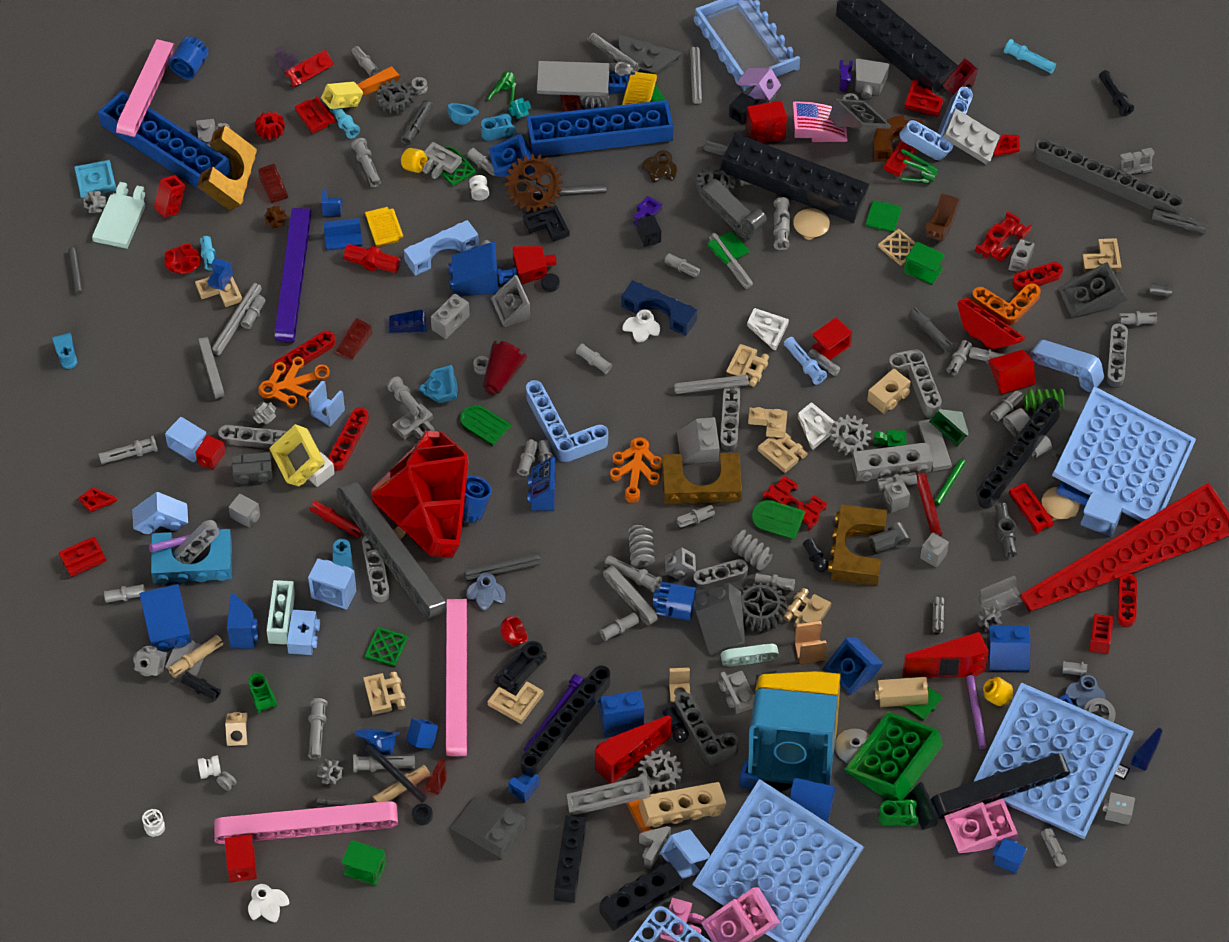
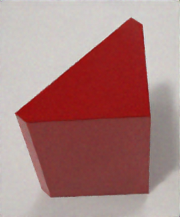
M1023 349L988 360L1000 395L1036 384L1034 361Z

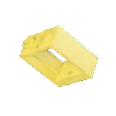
M296 424L269 448L286 482L298 487L304 484L325 463L308 429ZM302 442L310 459L295 471L287 455Z

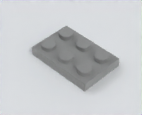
M956 108L952 111L942 136L945 140L986 165L991 161L1000 137L997 133Z

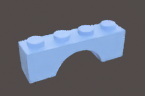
M466 220L415 245H410L404 249V259L416 276L431 269V260L437 252L444 249H455L464 252L479 246V236L469 221Z

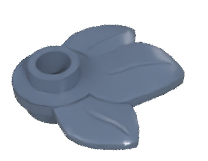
M490 573L481 574L477 578V582L468 587L466 593L467 599H476L482 611H486L493 603V600L504 603L506 598L504 588L496 583L495 577ZM485 579L490 581L488 585L483 584Z
M1091 675L1082 676L1078 682L1071 683L1065 695L1068 694L1070 699L1076 700L1077 707L1083 710L1085 705L1094 698L1106 699L1104 691L1098 687L1096 679Z

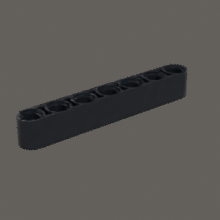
M1047 398L1042 402L978 487L976 494L980 507L990 508L996 503L1058 420L1060 408L1056 399ZM1050 408L1055 409L1054 411H1047ZM1037 423H1044L1041 426L1036 425ZM1028 437L1033 438L1032 440H1026ZM1018 451L1023 452L1022 454H1019V455L1014 454V453H1016V452H1018ZM1005 466H1011L1010 469H1004ZM996 480L1001 481V482L998 483V484H994V483H993V482L996 481ZM984 495H989L988 498H982Z
M599 665L592 670L521 757L522 773L529 777L538 774L597 703L599 698L606 692L610 686V670L608 667ZM528 763H533L534 765H533V766H528L527 764H528Z
M1057 753L933 796L931 801L938 813V819H944L946 815L981 802L986 805L1062 779L1071 772L1063 753Z

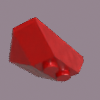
M969 298L958 301L957 305L964 330L969 332L971 337L982 341L987 348L996 349L1023 342L1026 339L1018 331Z

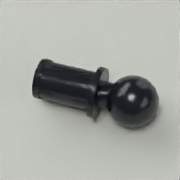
M814 538L805 540L803 546L810 556L809 560L814 562V569L818 572L826 571L829 566L828 561L823 558L824 553L819 550Z
M674 707L666 708L662 713L664 716L669 715L672 717L671 731L673 732V739L678 743L685 742L689 734L683 727V721L679 719Z

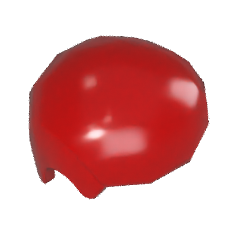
M509 616L501 622L500 633L506 643L518 646L528 640L525 627L517 616Z

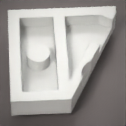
M754 308L747 326L773 350H776L788 326L789 319Z
M812 402L798 413V419L812 450L832 435L829 432L835 421Z

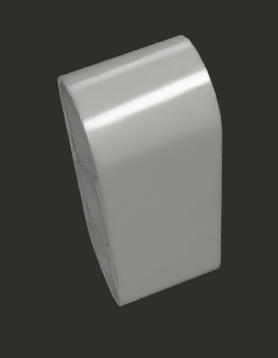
M1021 408L1003 417L1005 427L1015 438L1030 420V417ZM1047 436L1043 438L1031 454L1033 458L1039 457L1052 448V444ZM1032 437L1026 438V440H1032V439H1033Z

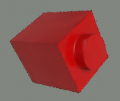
M209 435L206 436L195 451L197 462L202 467H208L213 470L226 453L224 442Z

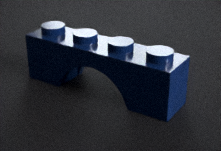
M633 280L621 296V307L636 314L641 310L648 309L662 311L670 320V329L687 336L697 321V309L693 306L679 302L675 298L668 297Z

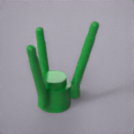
M509 71L503 72L500 80H498L496 86L487 97V101L493 97L495 92L498 93L501 88L503 90L511 88L510 102H513L517 86L514 82L515 75Z
M902 149V153L924 166L903 160V163L922 170L920 176L923 178L901 177V180L923 182L926 184L929 181L934 182L938 168Z

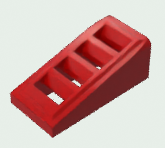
M1094 614L1089 647L1090 652L1109 653L1113 616Z

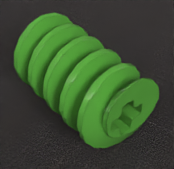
M1028 389L1027 394L1024 392L1025 412L1028 413L1029 407H1031L1033 413H1035L1036 408L1047 398L1056 399L1059 407H1062L1063 410V389H1059L1057 393L1055 389H1051L1050 393L1047 389H1044L1042 394L1040 389H1036L1035 393L1032 389Z

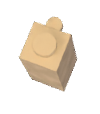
M926 677L878 680V688H874L875 700H879L880 708L928 704Z

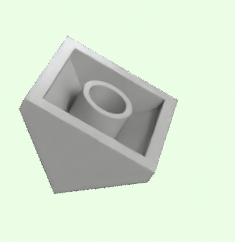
M514 275L491 298L505 327L530 320V303L518 276Z

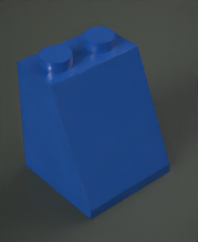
M495 242L452 255V263H448L449 274H453V278H449L450 289H454V294L465 296L496 294L498 292Z
M179 584L139 593L151 646L164 652L167 649L174 648V646L182 648L191 643Z
M641 690L603 696L597 701L604 738L614 737L644 725V703Z
M794 778L790 799L829 823L836 788L835 786Z

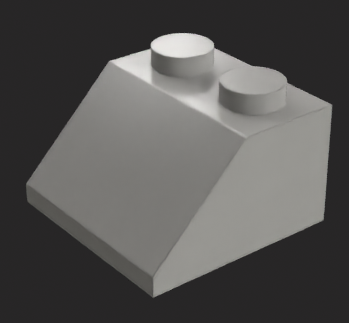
M715 417L695 419L677 431L682 464L719 462L720 448Z

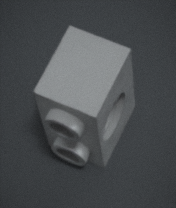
M457 294L451 296L431 316L432 330L447 339L470 316L469 302Z

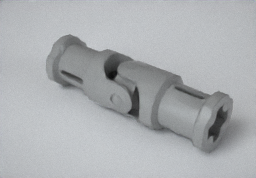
M784 197L774 200L773 234L775 236L774 248L777 250H786L790 247L788 240L790 234V213L788 212V207L790 203Z

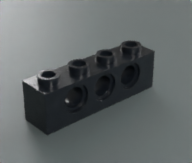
M565 816L554 886L555 901L575 903L586 833V817Z
M670 862L664 865L660 864L654 868L653 872L641 875L631 885L621 887L616 894L604 897L600 902L599 912L610 928L615 931L683 890V879ZM656 882H658V883H661L662 885H661V886H654L653 884L656 883ZM637 893L645 894L642 897L636 896ZM621 903L627 904L626 907H620L618 905Z

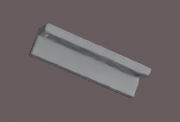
M645 775L567 794L569 813L573 816L651 797L652 786Z

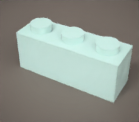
M273 581L267 624L269 644H287L295 599L293 581Z

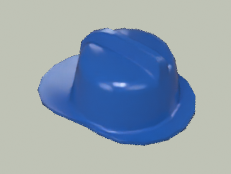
M367 728L357 730L354 734L365 738L367 745L371 744L382 755H391L395 747L396 736L400 732Z

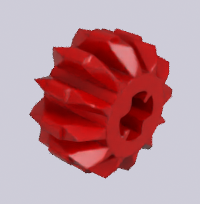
M268 111L267 114L262 112L261 116H257L254 124L257 135L261 136L263 140L266 138L270 141L272 138L278 139L279 135H283V130H285L283 117L278 115L277 112L271 113Z

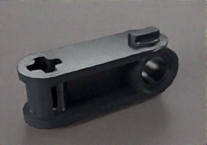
M537 641L527 642L497 673L494 683L500 684L511 694L515 692L547 659V653L543 650L542 645Z

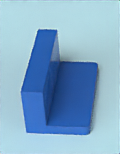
M359 218L323 222L326 250L345 249L349 244L358 247L363 246Z

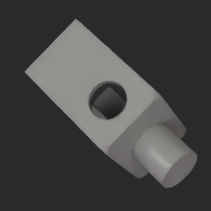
M856 59L855 91L860 92L862 98L870 99L872 94L880 95L888 78L889 63Z

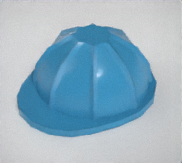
M451 103L447 106L449 117L458 125L469 123L479 114V110L469 105Z

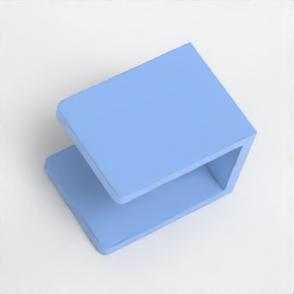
M323 380L308 396L310 415L330 427L345 411L343 392L340 390L332 400L327 399L326 384ZM324 409H326L327 416L322 413Z
M180 417L165 433L167 446L191 462H195L197 460L195 451L203 442L202 439L206 436V431Z
M1091 493L1083 511L1084 516L1081 526L1112 537L1120 520L1124 504Z
M690 829L671 835L660 851V854L667 863H671L682 879L699 874L700 870L694 863L709 859L710 854Z

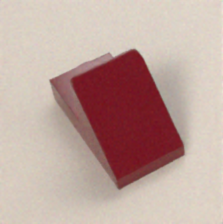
M964 58L942 86L953 95L961 87H966L967 84L973 86L978 68Z

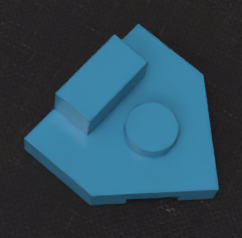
M452 365L434 369L429 375V379L418 389L419 393L439 404L458 399L457 380L454 376Z

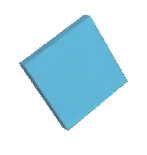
M110 160L74 167L81 198L88 196L87 192L100 191L102 194L116 191Z

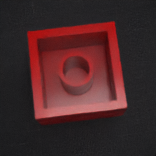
M782 100L747 106L746 132L748 138L763 144L786 139L787 114Z

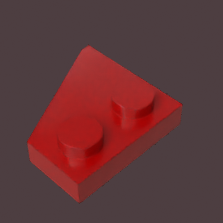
M913 80L904 109L939 117L943 99L933 94L928 88L923 89L918 85V81Z

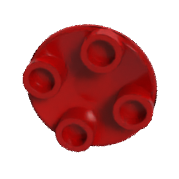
M189 243L167 250L164 254L166 268L176 274L190 273L197 269L201 262L199 252L192 248V245Z

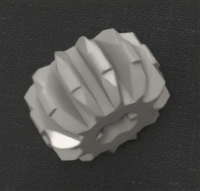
M609 91L608 96L579 95L581 106H584L585 109L606 107L609 101Z

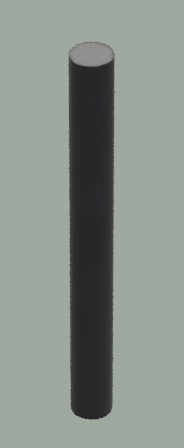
M371 744L365 747V750L421 803L427 799V796Z

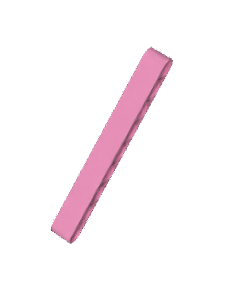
M156 40L118 120L116 133L132 137L136 136L166 71L168 61L173 55L174 43Z
M447 599L446 756H467V599Z
M377 802L221 817L214 820V841L218 844H225V838L251 835L253 842L394 828L398 825L397 804L394 802Z

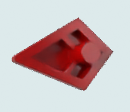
M1002 134L993 156L1019 152L1020 136Z
M92 487L81 495L78 501L92 512L117 502V497Z

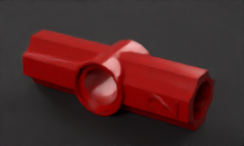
M349 244L346 246L343 255L344 260L362 264L369 271L381 269L396 273L401 262L400 257L385 254L374 246L366 249Z

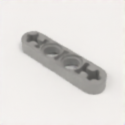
M1120 323L1114 324L1110 332L1107 383L1112 387H1120L1125 378L1128 329ZM1117 331H1120V338H1117ZM1120 345L1123 349L1118 351L1113 346ZM1119 360L1122 364L1116 366L1112 361ZM1115 372H1118V374H1117V379H1118V380H1115V379H1114V373H1115Z
M208 337L199 338L200 350L215 399L224 397L222 383Z
M738 387L725 388L723 391L720 445L725 451H732L737 447L740 389ZM730 393H734L733 401H729ZM732 407L736 411L734 413H728L726 409ZM733 423L735 427L728 429L725 427V424ZM727 435H731V443H727Z
M224 425L219 429L218 435L219 440L227 445L269 449L287 431ZM243 434L251 435L247 440L241 438ZM262 436L270 437L266 442L260 440Z
M364 536L362 547L372 597L376 602H385L388 600L390 593L384 561L375 549L370 551L369 540ZM373 556H376L380 559L377 563H371L369 561V559ZM374 573H381L383 575L380 579L372 578ZM380 585L383 592L382 595L378 593V586Z
M610 566L603 571L606 581L646 625L650 626L658 620L653 608L614 566Z

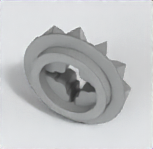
M1094 698L1085 705L1084 710L1096 713L1099 708L1100 713L1105 715L1102 718L1114 722L1116 716L1115 709L1106 699Z

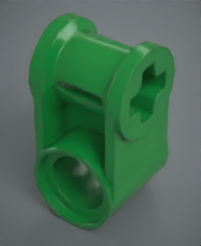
M261 673L252 674L248 679L257 713L259 714L262 710L270 707L276 708L277 702L266 677ZM256 684H262L260 687L254 686Z
M914 800L884 801L880 806L878 821L884 826H914L919 822L915 812L917 803ZM884 812H890L892 815H887Z

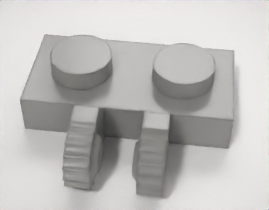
M214 119L196 121L198 139L210 146L215 130L225 125L229 128V124L219 123L215 126Z
M432 142L424 151L428 161L422 171L426 174L429 173L435 164L437 166L431 174L433 178L436 179L440 176L443 169L452 174L462 163V157Z
M421 403L419 404L420 407L426 412L422 420L420 417L419 420H416L409 411L392 424V429L404 440L412 434L420 440L424 433L421 431V428L426 431H435L434 427L429 423L434 419L433 414Z

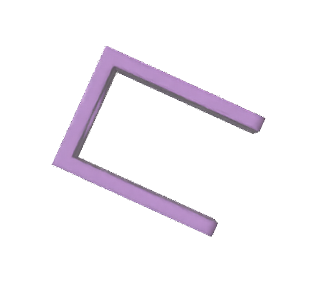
M748 68L737 82L738 85H756L748 95L756 101H769L781 86L771 68Z

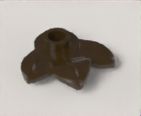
M666 150L658 151L655 156L648 157L643 162L642 169L650 170V177L653 182H657L664 175L674 180L677 175V166L672 162L670 152ZM665 156L666 159L661 160L660 157Z

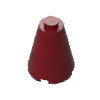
M494 341L490 350L483 387L491 395L499 394L527 359L525 353L523 355L519 353L520 349L504 341H500L499 344H496L497 341Z

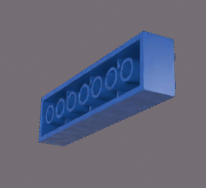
M123 90L98 111L102 127L197 189H199L197 185L201 173L212 167L225 176L230 173L229 159L149 107L135 137L116 133L118 120L130 97Z
M668 100L527 116L531 154L534 157H538L539 154L541 156L673 141V123Z

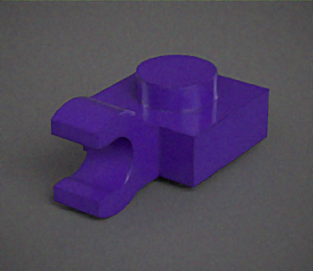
M840 60V91H847V84H851V73L848 72L852 70V60H850L847 66L843 65V60Z
M647 196L637 206V213L634 215L636 220L633 224L637 226V219L651 215L656 216L662 210V204Z

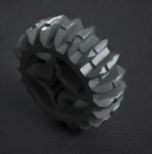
M761 581L758 585L752 582L750 587L745 585L743 590H739L741 592L745 628L751 626L752 631L758 628L759 632H761L763 628L769 631L770 626L776 628L777 623L781 624L783 616L786 615L785 609H787L786 598L782 596L781 590L776 591V586L769 587V583L762 585Z

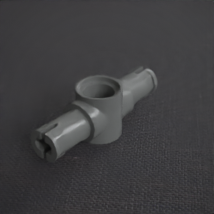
M998 503L995 505L998 518L996 521V537L1003 544L1005 557L1010 558L1011 553L1012 558L1017 556L1014 543L1016 540L1014 533L1016 524L1008 515L1007 504L1002 503L1001 507V504Z

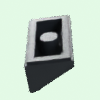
M920 782L907 795V799L916 801V816L922 830L937 825L938 813L924 784Z

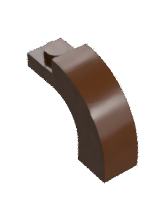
M899 115L886 120L891 125L890 129L877 128L873 139V162L887 161L890 158L893 150L892 143L900 138V131L911 120H905L904 115ZM911 119L924 125L923 119Z
M941 194L932 220L926 224L925 229L927 232L925 236L940 241L945 240L956 216L961 201L960 198Z

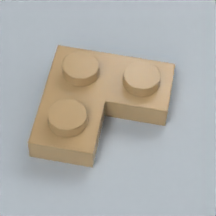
M1117 238L1098 239L1099 254L1082 255L1084 273L1108 262L1114 272H1121L1122 266Z
M233 276L224 291L208 286L207 281L210 277L195 281V286L201 299L219 294L225 307L242 301V296Z
M750 407L748 424L767 426L766 436L785 438L787 411Z
M529 682L524 684L516 696L498 687L488 700V706L522 724L544 695V692Z

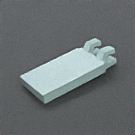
M119 183L116 193L110 195L93 233L92 239L94 242L128 249L146 207L144 187L136 186L133 197L127 196V183Z

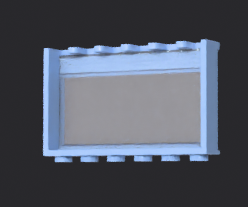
M717 0L695 9L694 22L696 26L701 28L703 36L709 40L712 49L716 50L720 61L725 63L728 72L732 73L736 84L748 68H771L776 77L793 70H799L800 57L796 56L793 58L791 46L786 49L784 36L779 35L778 37L776 35V24L772 23L769 25L768 13L766 11L761 14L759 0H754V2L752 0ZM740 85V86H741V88L743 89V91H746L747 88H750V87L755 86V85Z

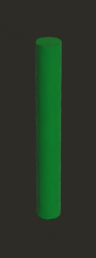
M959 459L933 501L935 505H941L965 466L966 462L963 459Z

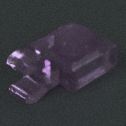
M282 46L275 48L277 64L283 72L300 64L292 52L287 54Z

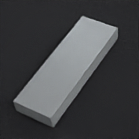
M930 420L919 421L918 427L923 443L928 442L933 460L932 471L950 469L952 463L942 433L929 422Z

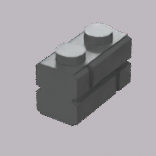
M270 452L232 455L234 483L247 484L250 481L267 482L273 479Z

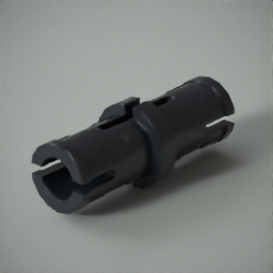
M188 671L181 678V683L193 688L196 693H202L214 701L221 694V689L207 683L206 679H200Z

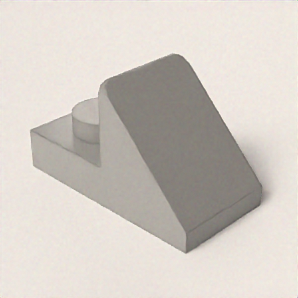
M666 826L639 834V843L646 846L642 856L644 858V867L652 870L660 856V851L671 836L670 827Z

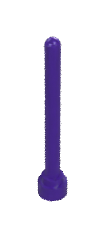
M574 674L569 680L568 690L525 745V752L583 683L584 679L581 676Z

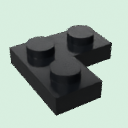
M556 205L523 215V222L529 234L546 228L552 241L570 236V231Z

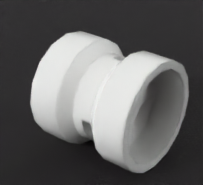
M477 175L469 180V185L472 189L471 195L474 200H484L489 196L486 177Z
M218 755L212 756L210 759H198L201 779L208 778L209 775H221Z
M150 809L143 814L142 822L145 832L152 837L161 835L165 830L162 813L159 810Z

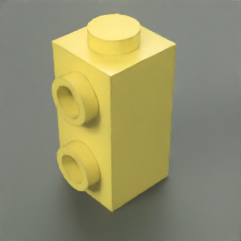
M355 82L333 83L326 85L321 99L330 109L357 107L364 92Z

